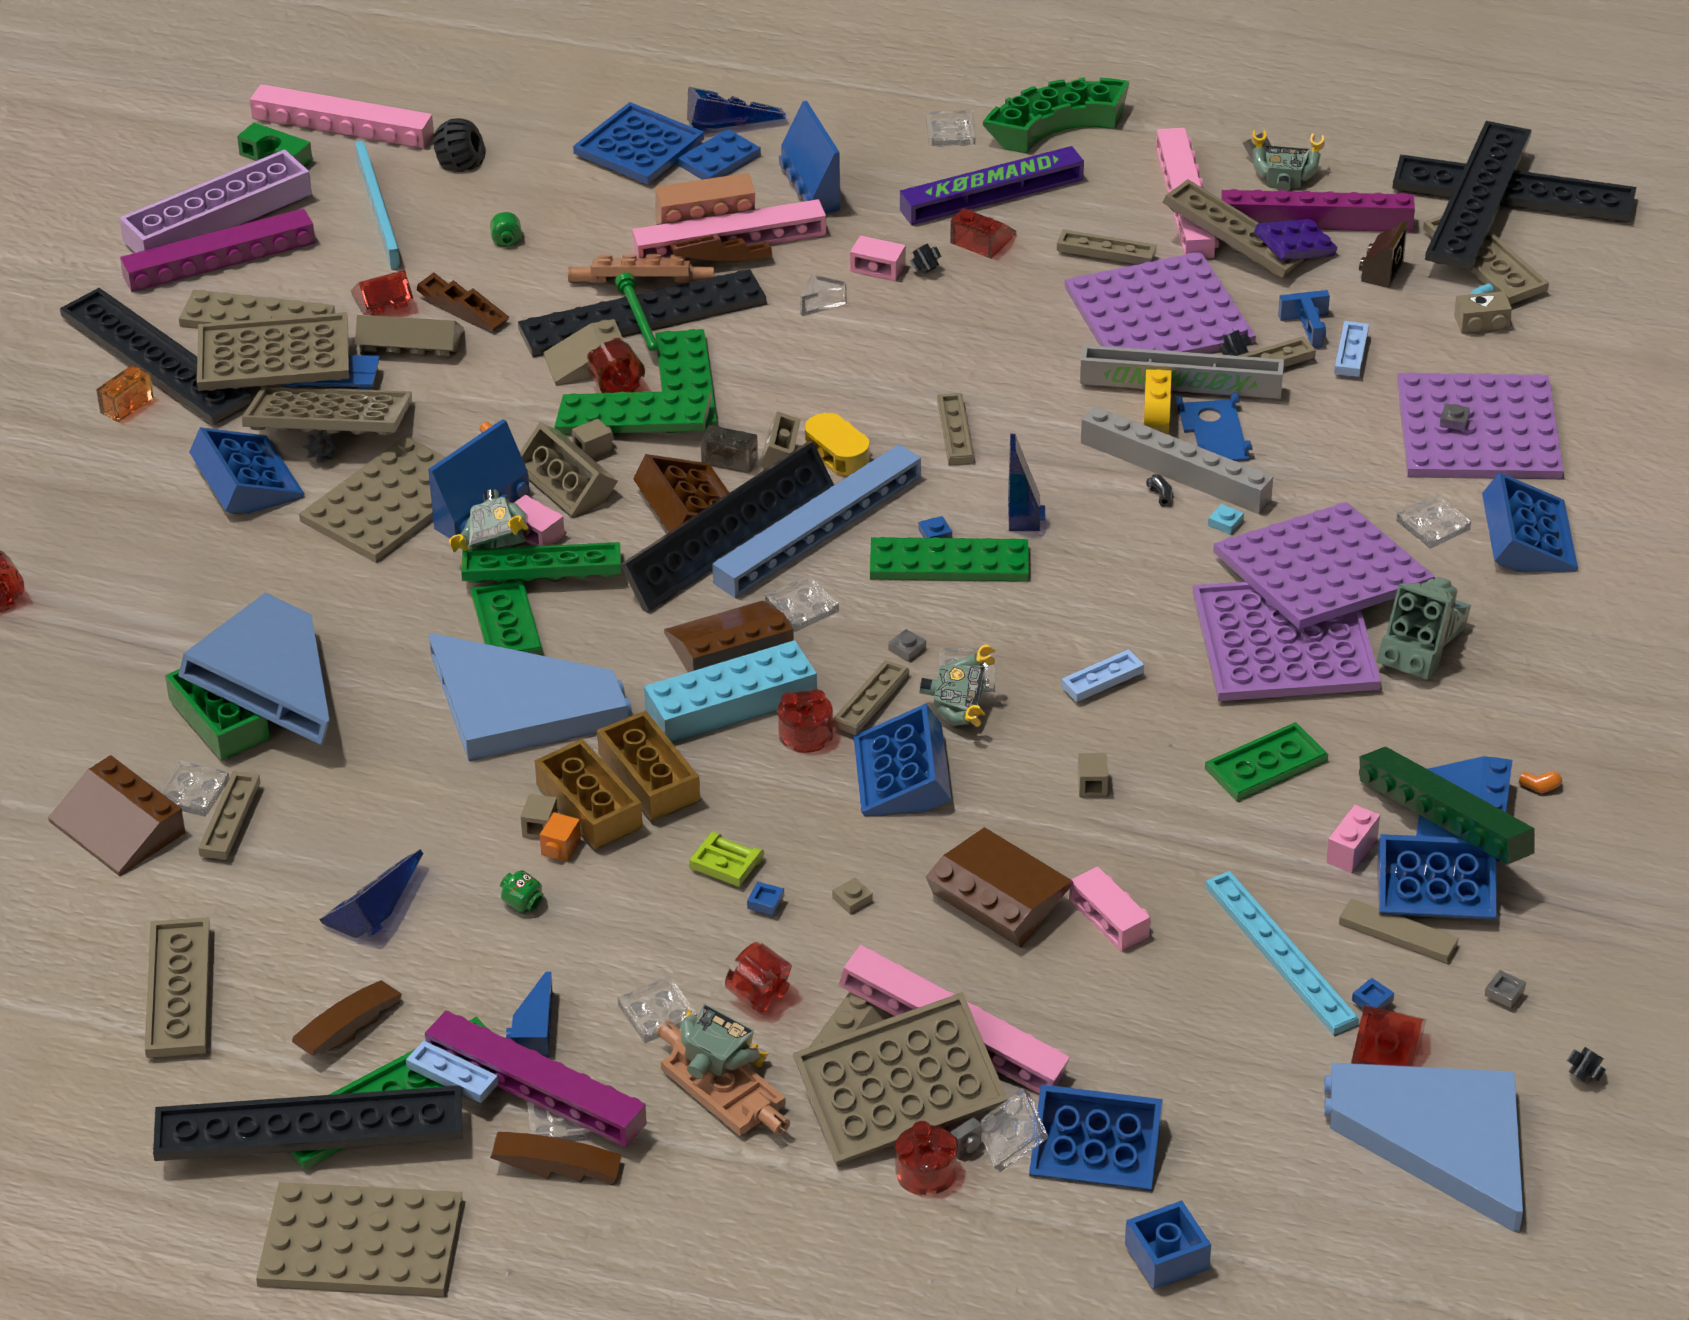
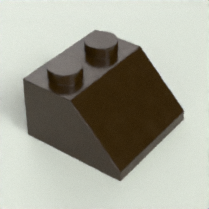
M1402 221L1377 236L1373 244H1369L1366 257H1362L1359 264V271H1362L1361 282L1386 288L1390 287L1404 262L1408 222Z

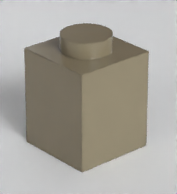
M599 419L572 429L573 443L592 459L612 452V441L614 439L612 430L608 426L606 427Z
M1106 753L1078 754L1079 797H1107L1108 768Z
M529 794L521 814L522 837L540 839V833L554 812L558 813L557 797Z

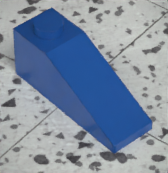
M551 972L543 974L513 1014L512 1028H506V1038L512 1039L517 1044L530 1050H535L545 1057H549L553 1001Z

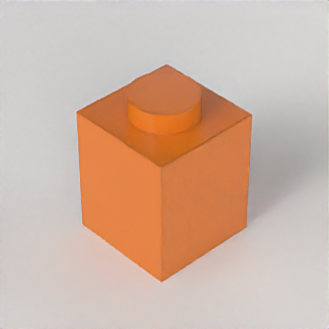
M554 812L540 833L541 855L567 862L581 840L580 819Z

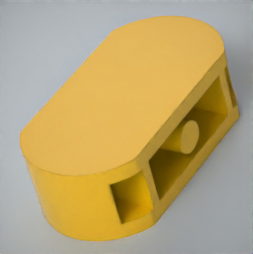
M1146 369L1144 425L1169 435L1171 370Z
M820 413L812 416L805 423V443L814 442L824 465L836 475L848 477L870 462V442L868 437L859 432L850 422L844 420L838 414Z

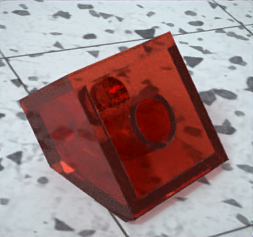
M965 208L958 212L950 221L951 244L990 259L1016 235V230L1005 223Z
M405 270L358 282L351 290L352 297L362 314L370 313L372 316L385 313L384 309L394 307V310L405 308L408 306V302L413 299Z
M1364 1005L1351 1063L1414 1067L1427 1019L1373 1005Z

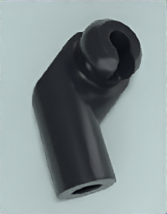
M1153 474L1152 477L1146 480V485L1150 487L1151 491L1156 489L1159 491V504L1167 507L1172 501V486L1161 475Z

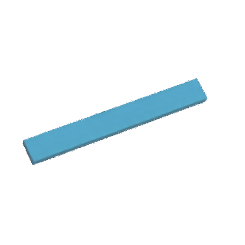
M358 141L355 142L360 173L390 268L397 269L400 266L398 246L365 142Z
M1231 871L1206 880L1205 888L1333 1036L1358 1025L1359 1017Z

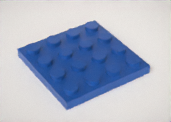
M629 102L573 146V154L642 183L649 184L676 163L678 157L704 140V132Z

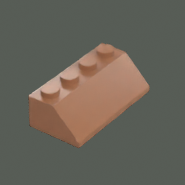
M749 173L655 187L656 224L755 210V190Z

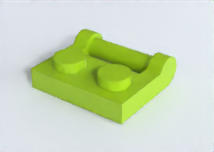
M713 831L690 858L689 868L740 887L754 867L761 864L764 850L757 847L753 849L724 839L721 834Z

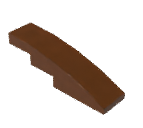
M717 234L670 244L674 254L702 260L742 261L773 256L771 246L767 242L746 246L742 238L721 242Z
M434 272L417 285L416 290L427 299L474 326L493 332L509 320L507 314L474 288L467 291L454 280L448 284Z
M382 980L375 982L342 999L317 1016L293 1036L292 1042L314 1056L355 1040L356 1030L377 1022L380 1011L400 1004L402 993Z
M499 1131L496 1134L490 1156L491 1159L547 1179L550 1173L554 1172L579 1182L586 1175L611 1185L614 1184L617 1178L622 1157L618 1153L562 1138Z

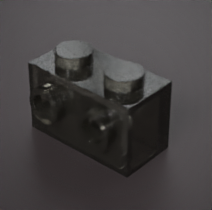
M709 425L700 440L701 462L709 463L713 467L750 474L758 459L757 434Z

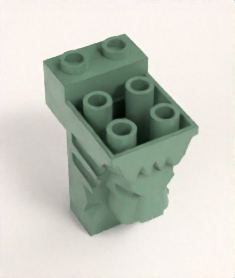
M1438 576L1422 584L1400 583L1387 634L1382 637L1377 662L1428 679L1438 671L1443 647L1465 630L1471 605L1456 600L1457 588L1451 585L1450 580Z

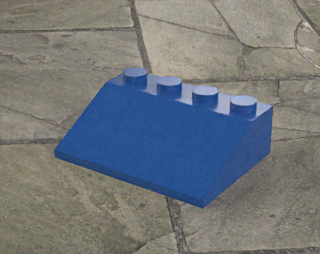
M803 101L781 145L779 165L781 169H785L789 182H793L797 195H801L803 202L819 199L825 214L840 211V152L809 103Z
M504 419L428 469L434 529L448 538L462 533L470 517L471 508L484 503L483 493L485 491L495 489L499 492V498L505 497L510 503L516 502L530 492L528 470L508 423Z
M199 428L189 453L225 511L233 514L238 512L249 514L303 498V490L267 435Z
M1499 472L1482 492L1494 562L1516 571L1575 572L1578 569L1564 499Z
M927 703L854 735L861 813L864 816L923 812L951 801L942 723Z
M1482 756L1428 768V770L1506 812L1512 768L1511 759ZM1419 815L1416 836L1460 838Z
M1380 834L1377 850L1379 914L1496 920V858L1462 838Z
M1041 1084L1029 1175L1152 1190L1163 1114V1099Z

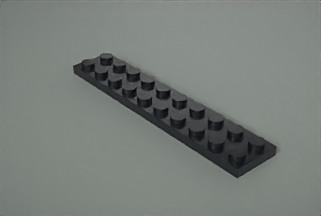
M1485 121L1426 250V261L1473 270L1529 143L1531 129Z
M1400 154L1392 189L1451 198L1466 163ZM1516 170L1501 205L1540 209L1546 212H1561L1569 215L1590 216L1591 218L1611 219L1618 222H1630L1637 187Z
M751 269L739 270L730 274L717 275L713 278L695 280L690 283L636 294L651 330L766 304V295ZM626 296L518 321V330L532 357L544 355L545 351L582 328L602 320L615 319L622 337L642 333Z
M100 287L60 308L61 316L212 425L252 403L251 394L243 388L198 391L197 356Z
M806 442L621 563L620 566L642 610H651L713 568L712 564L718 559L724 557L738 546H741L774 523L791 514L794 510H797L834 486L814 442Z
M461 1086L155 1107L154 1161L463 1140Z

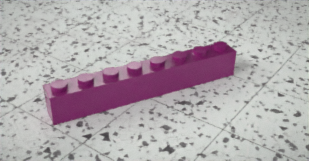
M1237 189L1222 190L1221 200L1258 223L1310 219L1317 224L1320 230L1386 231L1405 221L1408 222L1407 232H1413L1414 194Z
M303 208L121 256L120 262L123 278L130 291L134 292L316 243L314 225Z
M445 1010L425 1032L426 1042L497 1075V1087L627 1148L647 1124L646 1104L638 1098L619 1092L610 1085H604L584 1073H579L566 1067L561 1062H555L535 1050L523 1047L512 1039L504 1038L486 1027L474 1024L463 1016L455 1015Z

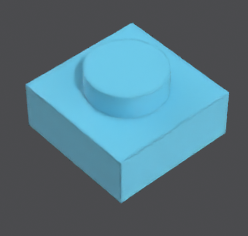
M1221 504L1208 518V526L1231 535L1244 521V513Z

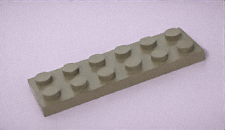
M1189 179L1165 195L1162 202L1173 212L1183 215L1192 224L1202 227L1213 237L1226 242L1232 249L1242 252L1253 262L1269 269L1274 275L1283 278L1305 259L1281 260L1254 232L1258 222Z
M1442 215L1424 221L1423 230L1431 237H1433ZM1489 231L1473 270L1469 271L1484 284H1491L1494 292L1504 291L1510 305L1548 291L1549 282Z
M193 290L179 317L180 327L198 329V324L335 313V307L329 304L302 302L299 300Z
M209 917L151 921L145 1032L146 1058L206 1054L210 950Z

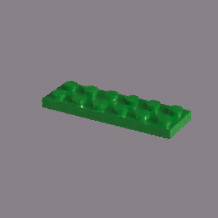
M704 329L655 333V339L658 344L657 358L661 391L710 390L712 400L705 430L717 429ZM674 431V432H667V433L689 432V431Z
M671 390L659 392L563 394L554 428L563 434H572L573 428L599 419L606 427L608 426L612 430V433L704 431L712 400L711 391Z
M871 537L870 580L1028 581V539Z
M620 542L468 549L467 551H462L461 576L462 581L470 583H480L483 580L506 582L510 579L531 581L543 577L560 579L563 576L586 578L589 575H601L611 577L615 574H621Z

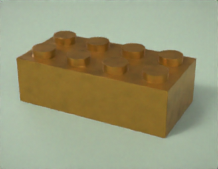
M646 710L597 730L598 754L642 802V810L651 821L700 801L699 775Z
M583 738L534 760L536 785L546 796L557 797V808L563 815L580 819L581 835L594 849L643 827L642 802Z

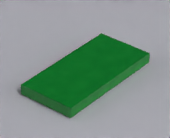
M523 580L470 588L484 644L543 655Z
M1294 722L1206 761L1205 770L1238 802L1327 762L1328 753L1297 722Z

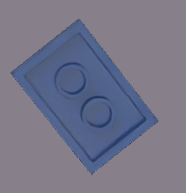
M727 129L678 157V166L702 180L724 177L760 156L761 147Z

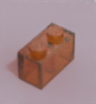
M134 365L129 366L96 389L100 413L116 422L121 421L154 398L150 373Z

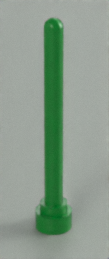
M621 273L616 277L615 285L620 293L626 295L649 350L656 351L658 344L634 291L636 281L631 273Z

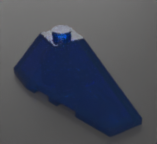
M693 87L688 88L687 120L693 125V128L701 131H706V128L718 129L780 120L786 117V113L782 108L758 102H750V105H747L746 101L738 97L732 96L727 100L719 96L718 92Z
M1010 434L1008 476L1009 531H1040V521H1045V505H1040V493L1016 434Z
M419 849L401 859L380 874L377 879L359 889L357 894L347 901L345 900L338 904L319 920L323 925L354 938H358L365 933L369 937L384 928L381 923L391 916L424 853Z

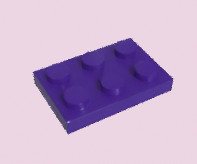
M1310 219L1258 223L1254 230L1281 260L1333 256L1338 249L1331 241V238L1324 234L1317 227V224Z

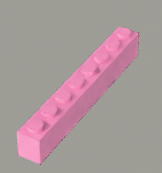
M260 84L250 98L252 118L422 149L425 148L434 134L433 117L429 113Z
M1185 128L1157 129L1156 151L1167 192H1171L1187 179L1203 188V179L1199 178V165L1195 164L1196 157L1195 151L1192 150L1191 137H1187ZM1173 212L1184 255L1201 252L1205 259L1214 258L1215 248L1219 247V238L1213 237L1202 227L1192 224L1183 215Z
M819 199L636 228L632 229L633 250L637 258H646V255L659 254L661 258H671V255L674 253L670 248V244L717 234L721 242L742 238L746 246L763 242L774 244L826 235V215Z
M861 944L844 966L839 982L840 987L894 1016L955 995ZM967 1002L996 1071L1039 1094L1041 1084L1057 1086L1067 1067L1070 1058L1068 1055L1015 1028L1008 1022L987 1013L980 1007Z

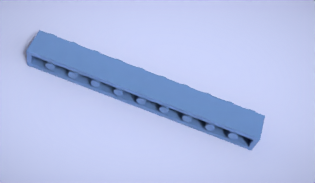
M900 444L886 451L880 457L869 462L855 473L849 475L841 482L830 487L827 491L813 498L802 507L794 510L788 516L712 564L713 584L732 597L737 598L920 479L921 457Z

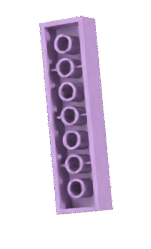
M284 149L119 217L123 242L136 253L239 226L312 195L309 171Z

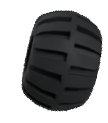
M463 118L449 119L435 131L433 138L434 151L443 169H455L457 172H462L466 169L472 170L482 164L485 158V145L479 129L473 122Z

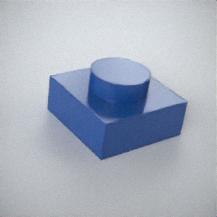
M943 516L918 522V530L923 538H952V530Z
M757 881L747 900V909L774 916L784 898V888Z
M1371 978L1353 992L1352 1001L1375 1016L1394 1001L1395 993Z

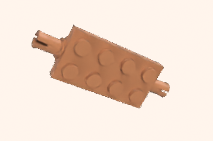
M601 254L598 255V258H594L590 267H568V282L606 283L608 276H618L624 272L631 273L633 276H675L676 283H690L695 280L699 281L714 277V267H692L691 258H685V256L676 254L671 255V258H661L659 254L646 255V258H637L635 254L622 255V258H613V255Z
M670 1020L665 1021L667 1026L662 1023L658 1027L657 1035L673 1047L670 1056L661 1061V1070L735 1133L742 1136L761 1122L777 1136L782 1135L781 1131L785 1133L788 1130L790 1120L778 1112V1110L786 1106V1098L750 1067L745 1065L735 1070H727L722 1076L707 1070L701 1079H697L687 1071L692 1061L685 1057L686 1047L681 1043V1030L673 1025Z

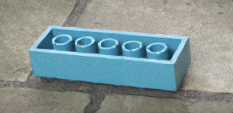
M794 640L644 686L645 710L669 740L675 742L817 698V673Z

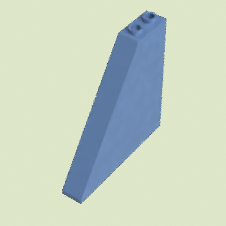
M264 593L183 654L179 677L320 745L324 743L329 724V714L311 614L270 594Z
M434 633L429 634L430 655L468 761L597 733L598 729L628 718V714H632L629 698H624L625 691L622 680L617 681L613 670Z
M1331 1063L1330 1075H1325L1324 1093H1330V1098L1325 1097L1324 1116H1330V1129L1511 1231L1520 1232L1523 1207L1514 1072Z

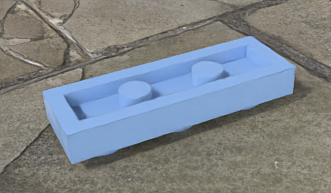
M1344 321L1334 374L1360 376L1369 324Z
M1128 649L1062 678L1061 687L1076 702H1079L1144 673V664Z
M423 1041L406 1059L407 1068L446 1087L461 1086L463 1095L479 1103H482L498 1085L497 1075L426 1041Z

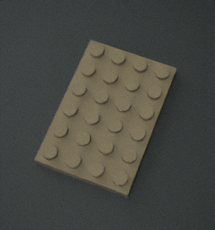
M347 312L198 324V391H213L225 388L238 389L249 386L263 387L274 384L288 385L298 382L312 383L323 380L337 381L350 378Z
M263 386L242 416V427H250L252 430H263L267 427L275 428L277 431H289L292 428L301 429L302 432H314L318 429L326 430L328 433H339L343 430L351 431L353 434H365L368 431L377 432L378 435H390L392 432L395 433L412 402V392Z
M404 436L299 513L300 522L377 563L433 520L428 469L444 459L445 456Z
M963 992L793 1053V1058L836 1166L1007 1104V1097Z
M279 1182L257 1272V1286L444 1297L462 1208V1192Z

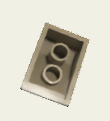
M615 319L591 323L544 352L545 361L556 386L628 372L627 347Z

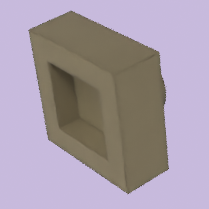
M853 878L832 890V899L849 914H852L873 902V893L856 878Z

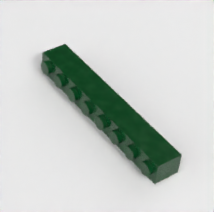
M1386 746L1359 756V776L1362 783L1502 862L1510 864L1535 854L1534 827Z

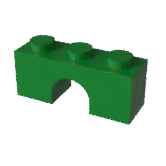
M255 122L237 136L239 155L254 161L284 149L304 167H307L313 161L311 142Z

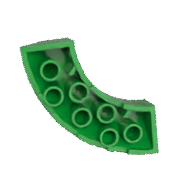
M1085 77L1068 83H1065L1064 79L1048 82V86L1038 89L1033 86L1022 90L1020 96L1008 97L1005 99V104L1001 107L996 106L984 119L983 126L1004 149L1025 154L1041 139L1062 130L1078 127L1115 129L1122 117L1129 81L1112 78H1100V81H1085Z

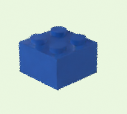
M1182 1200L1126 1220L1125 1246L1153 1289L1210 1269L1211 1243Z

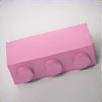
M1097 866L1071 879L1074 884L1069 890V901L1121 952L1149 938L1150 915L1145 909L1140 908L1132 900L1129 893L1123 891L1110 875H1106Z

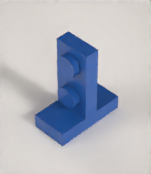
M1328 290L1279 296L1278 316L1280 321L1300 319L1307 338L1314 348L1322 347V337L1326 336L1325 323L1320 321V316H1327L1329 313Z

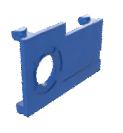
M349 355L350 378L337 381L323 380L312 383L298 382L285 385V387H296L295 385L359 387L360 390H370V387L374 385L380 357Z
M1232 393L1229 400L1183 403L1181 396L1176 398V406L1178 407L1184 433L1194 432L1198 447L1233 461H1249V451L1253 450L1250 440L1244 441L1236 410V403H1240L1238 393ZM1211 410L1217 412L1221 417L1211 422L1202 420L1199 414L1203 411Z

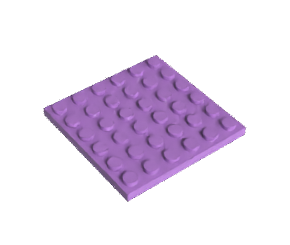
M1193 252L1177 257H1168L1162 260L1065 279L1064 288L1100 346L1209 354L1221 351L1219 345L1224 343L1222 337L1236 330H1239L1241 335L1247 333L1251 343L1255 344L1256 335L1201 252Z
M1398 373L1397 387L1407 477L1495 478L1500 472L1512 478L1562 479L1563 466L1549 375ZM1445 403L1470 407V415L1465 431L1439 426Z
M1347 502L1338 503L1335 506L1316 510L1313 513L1294 517L1281 523L1271 524L1268 527L1249 531L1236 537L1226 538L1223 541L1214 543L1213 552L1298 629L1394 599L1400 583L1422 584L1430 579H1435L1431 572Z
M1247 582L1193 585L1192 594L1218 701L1380 690L1381 680L1361 609L1298 629Z

